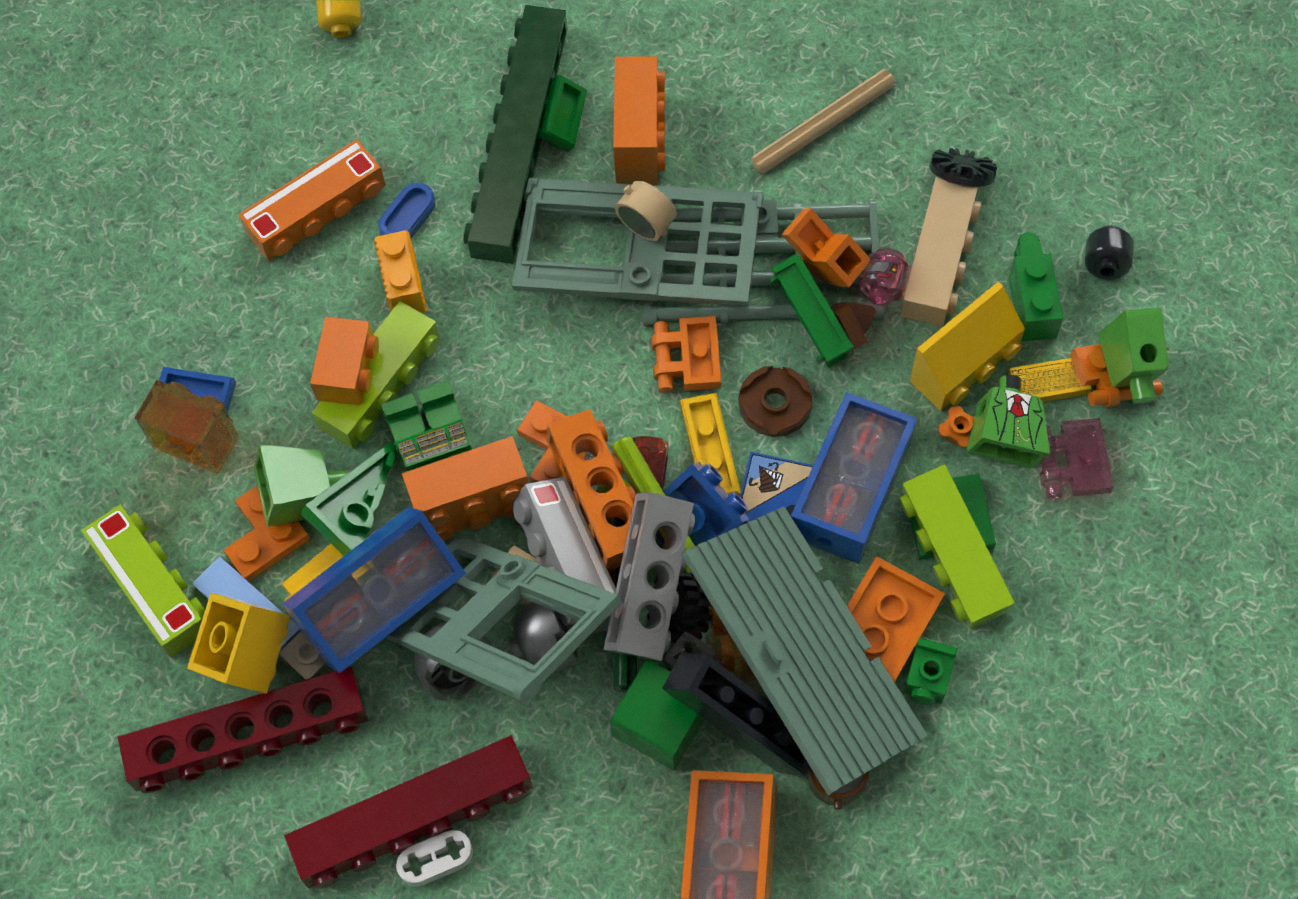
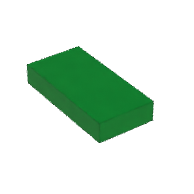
M560 74L552 79L540 130V138L567 152L574 149L587 89Z

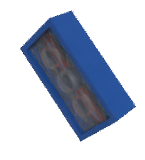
M845 393L791 514V518L808 545L860 564L911 444L917 418L851 393Z
M407 507L283 602L282 605L330 668L341 673L463 577L466 572L421 510Z

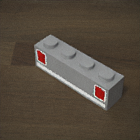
M566 477L525 484L512 505L515 519L521 524L528 539V548L532 556L543 567L615 593V585ZM558 612L559 620L566 626L567 631L579 621ZM611 614L592 633L608 630Z

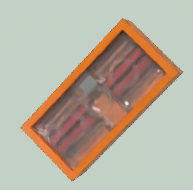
M692 770L681 899H771L778 785L773 774Z

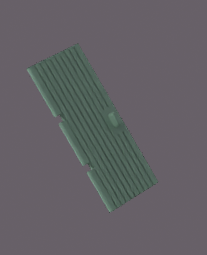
M784 506L694 546L681 554L827 795L928 736L880 658L877 657L869 661L864 651L872 647L831 580L820 583L815 574L824 569Z

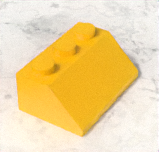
M997 282L916 350L910 382L940 411L950 403L953 406L959 404L969 393L968 388L976 381L980 384L985 382L996 370V364L1002 359L1010 361L1022 348L1021 340L1025 328L1001 283Z

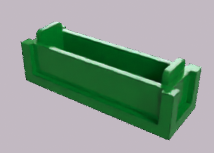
M796 253L772 267L774 277L770 279L772 287L777 284L780 285L819 351L820 355L816 357L817 363L820 364L825 361L827 367L830 368L854 354V346L799 254Z

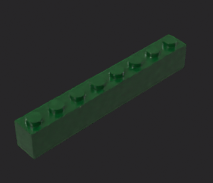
M525 5L522 18H517L514 36L517 41L515 46H510L507 64L510 69L508 75L503 74L500 93L503 95L501 104L496 103L494 108L493 123L496 124L494 133L489 132L487 136L486 153L489 155L487 163L482 162L480 165L479 193L474 192L472 197L471 213L474 216L472 223H466L463 240L464 244L469 246L471 258L513 264L526 209L528 179L534 176L542 138L539 135L552 79L558 73L568 31L566 10Z

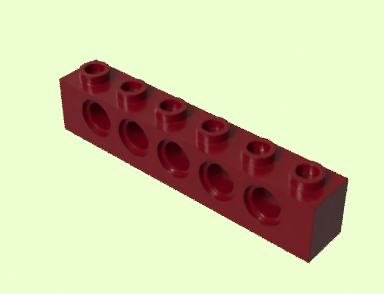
M351 666L344 669L341 673L337 671L268 691L267 694L254 695L124 734L117 738L127 783L136 792L141 790L142 793H152L163 789L167 782L181 779V781L196 780L205 775L204 771L219 766L220 769H232L244 763L243 759L252 756L271 757L283 751L282 747L295 743H298L300 746L317 743L322 739V735L335 731L338 734L354 732L360 728L361 723L368 722L369 720L358 678ZM327 702L332 704L331 710L326 715H314L316 707L321 703ZM285 714L293 715L292 722L284 728L275 727L279 717ZM245 726H254V731L249 738L244 740L237 739L240 729ZM209 737L215 738V742L209 750L205 752L198 751L201 741ZM175 749V755L171 761L159 764V759L163 752Z

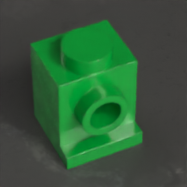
M919 637L904 693L910 694L914 701L921 704L933 705L935 702L942 704L958 648ZM924 667L938 671V674L929 676L924 672Z

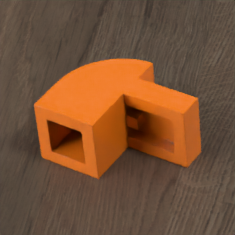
M804 208L782 233L785 240L800 255L808 271L824 282L834 286L850 287L868 263L871 262L868 255L849 234H834L812 208Z

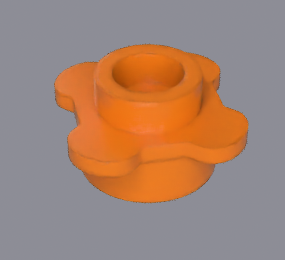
M953 406L948 411L949 417L947 420L939 425L938 433L952 444L958 445L961 448H967L974 416L965 413L960 406ZM961 424L964 426V428L958 429L957 425Z

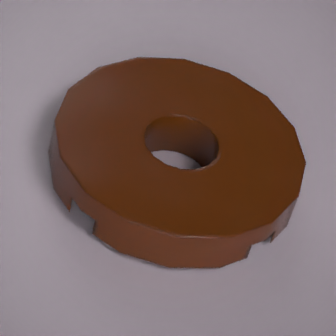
M762 367L752 372L742 383L738 397L740 415L745 423L759 434L770 437L787 436L799 430L809 419L812 409L811 388L805 378L791 368ZM776 393L782 395L786 403L781 407L773 408L765 402V398L770 394Z

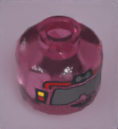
M881 248L869 254L870 261L861 272L859 288L863 294L868 296V300L871 303L880 306H887L890 302L903 298L911 271V266L904 259V255L890 248Z

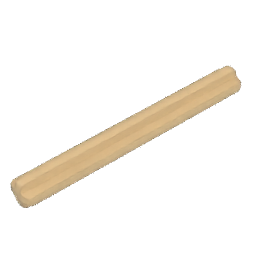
M887 69L879 71L752 157L753 167L760 174L766 173L894 87V76Z

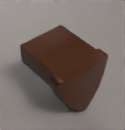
M858 302L837 303L830 307L854 349L868 342L864 334L874 319L876 313L874 307Z

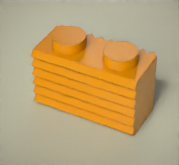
M404 230L377 236L374 239V244L390 312L399 301L420 313L426 312L427 306L409 231Z

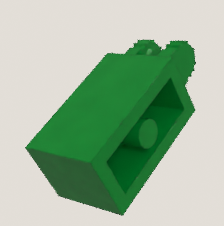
M1028 231L1022 235L1020 234L1018 238V244L1014 251V260L1008 277L1013 305L1025 328L1021 341L1054 339L1058 336L1064 318L1051 253L1043 254L1041 243H1039L1040 239H1038L1039 236Z

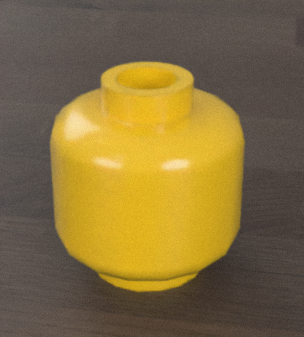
M316 0L318 25L324 31L330 32L331 36L336 38L348 37L352 34V30L357 29L361 25L360 0Z

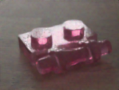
M1100 418L1063 421L1060 427L1062 435L1051 436L1050 426L1046 425L1050 454L1041 461L1042 471H1040L1039 477L1041 486L1046 489L1047 499L1054 500L1062 497L1060 486L1062 483H1071L1073 496L1111 493L1114 487ZM1065 451L1067 466L1057 467L1055 453Z

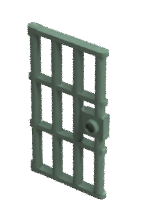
M777 200L763 201L762 214H759L755 253L795 252L796 254L795 249L785 238H778V220H794L804 208H812L820 219L869 218L870 236L851 237L862 250H871V258H880L876 200H868V203L826 205H801V202H793V205L777 206ZM703 208L676 209L677 216L672 222H701ZM713 208L711 222L725 225V222L741 221L742 226L745 208ZM718 237V240H709L707 255L718 254L726 256V254H739L741 239L725 240V237ZM699 240L667 241L666 252L696 254ZM878 259L871 260L872 264H874L877 261H880ZM719 268V273H705L703 285L735 287L737 272L726 273V268ZM774 271L752 272L751 286H772L770 279L774 277ZM810 272L817 285L828 284ZM694 273L663 274L661 283L692 285ZM860 273L852 284L873 283L874 302L858 303H864L876 309L873 320H884L886 310L884 309V299L882 297L881 277L876 276L875 279H865L863 277L860 279V276L863 275ZM643 300L644 306L641 321L643 326H654L659 321L679 322V318L716 316V321H720L721 324H728V320L796 319L798 316L791 304L651 308V301ZM828 303V304H829V306L831 307L832 305L837 304V303Z

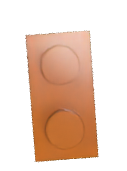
M325 317L310 382L316 400L361 405L363 393L369 392L372 373L371 370H368L370 360L377 357L379 348L378 336H374L369 321Z

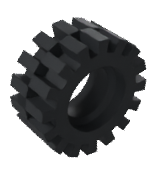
M683 572L679 575L676 589L679 594L678 606L674 614L671 615L668 630L671 633L670 642L692 644L695 643V640L700 641L703 638L701 632L706 633L709 626L706 624V620H712L713 614L708 613L709 607L713 606L693 573ZM649 613L647 614V619H648V621H649V619H650V614H649Z

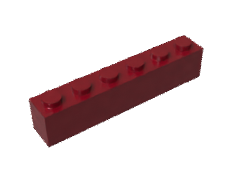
M510 735L284 835L301 881L307 888L314 886L315 889H322L337 882V875L351 869L354 872L364 871L377 863L376 858L389 852L392 855L401 854L408 847L415 845L414 841L427 835L432 838L446 831H451L453 829L452 824L465 818L468 821L483 818L490 813V807L503 801L506 805L519 802L528 795V790L533 789V785L513 737Z

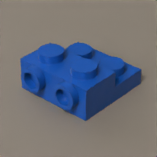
M701 462L693 463L663 490L665 496L694 503L692 513L695 516V523L689 535L694 546L737 528L750 520L745 514L748 510L746 503L734 492L730 495L727 494L719 484L723 481L721 474L709 463L705 466ZM658 529L655 536L664 545L665 540Z

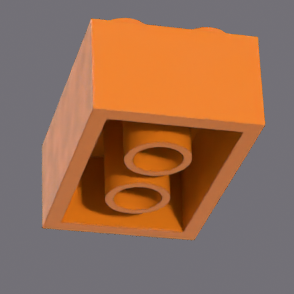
M657 56L615 57L613 150L616 183L633 184L634 181H644L650 185H658V172H665V71H658Z
M513 436L402 473L413 508L424 513L443 541L451 538L454 532L468 527L470 529L483 528L492 519L500 516L514 517L512 503L524 485L529 484Z

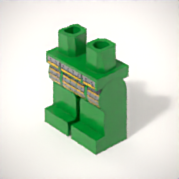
M450 381L417 391L430 428L429 430L425 429L413 393L381 404L406 471L472 450Z

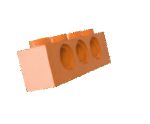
M591 409L548 423L546 441L562 477H566L605 566L608 571L619 568L622 563L636 494L631 485L625 486L621 477L623 474L622 464L615 453L611 454L606 444L608 442L606 428L601 420H595ZM581 452H590L595 456V458L591 460L581 459L578 456V454ZM602 484L607 486L610 491L598 493L592 487ZM617 517L626 524L621 527H614L607 520Z

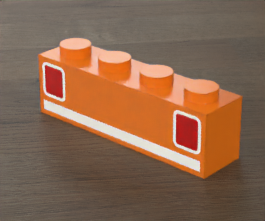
M356 139L238 215L246 234L269 261L275 256H282L289 252L294 244L306 236H314L322 229L323 225L334 218L345 216L354 205L365 198L370 199L376 196L386 184L381 167L359 140Z

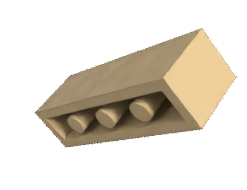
M935 178L903 300L901 317L943 326L946 314L954 315L959 294L953 293L952 289L954 283H962L966 263L960 262L962 252L969 253L974 232L967 230L969 222L977 223L982 203L975 201L978 187L959 185L941 178Z

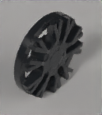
M949 148L948 153L940 149L934 152L930 160L929 169L933 174L948 182L980 187L990 185L995 181L997 166L988 157L974 158V151L969 153V150H965V154L961 155L958 148Z

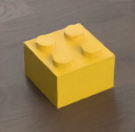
M211 592L187 669L225 684L267 694L270 682L276 673V662L282 643L288 634L290 616Z

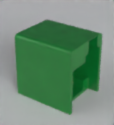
M646 659L610 720L612 737L675 771L704 719L662 689L671 672Z

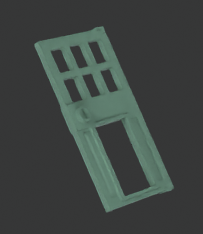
M539 178L528 179L526 190L527 203L512 283L513 290L618 297L645 301L662 300L749 306L759 214H762L764 201L763 192L654 186L664 193L673 204L703 206L701 223L672 222L666 229L668 233L665 236H661L657 241L646 240L629 229L624 267L531 261L530 256L538 212L618 217L614 209L615 205L625 194L624 188L632 184ZM713 207L745 208L743 225L711 224ZM668 235L699 236L697 253L666 252ZM709 238H741L739 256L707 255ZM664 265L695 266L693 284L661 283ZM705 268L737 269L735 287L704 286Z
M458 535L447 547L456 560L460 556L473 560L464 569L466 574L424 606L405 626L400 625L385 638L523 703H527L541 690L539 686L590 636L622 601L615 593L548 569L539 563L518 555L514 556ZM486 566L500 570L486 585L472 581ZM460 591L473 595L459 611L446 607ZM522 598L579 620L535 665L479 641ZM433 617L447 622L432 637L418 633Z

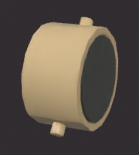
M634 181L631 186H626L624 188L625 194L616 203L614 208L619 219L631 231L646 240L657 241L661 236H665L668 233L666 229L677 216L673 203L664 193L647 182Z

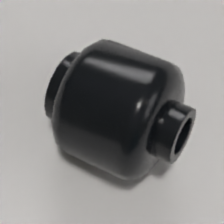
M1113 225L1098 228L1090 233L1086 241L1084 258L1085 267L1089 273L1104 280L1117 279L1127 274L1133 264L1134 242L1130 234L1122 228Z

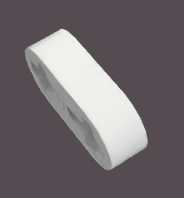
M446 831L402 851L396 863L397 872L403 882L409 886H423L467 866L473 855L472 844L461 831ZM450 841H455L458 846L465 845V848L459 851L461 856L459 859L453 860L450 855L437 859V855L448 851L447 843ZM412 857H417L420 862L430 858L433 859L432 862L421 867V875L415 876L412 871L405 873V869L410 867L409 859Z

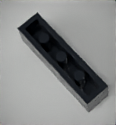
M680 654L662 687L664 691L776 772L806 776L810 765L771 701L706 654Z

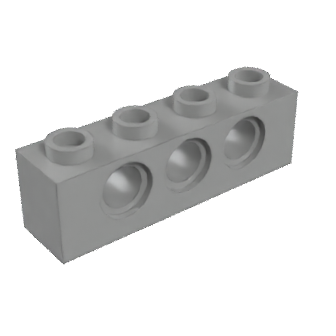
M653 492L637 493L635 495L615 592L620 597L622 603L611 613L603 650L648 660L662 661L663 654L667 652L671 641V633L668 630L671 615L676 611L679 602V594L676 589L679 575L684 572L686 562L681 554L685 550L687 537L691 534L694 527L695 516L692 513L694 503ZM659 528L663 530L666 537L662 548L655 541V534ZM651 567L656 570L658 580L654 587H651L647 581V573ZM644 606L650 614L649 622L645 627L639 621V612Z

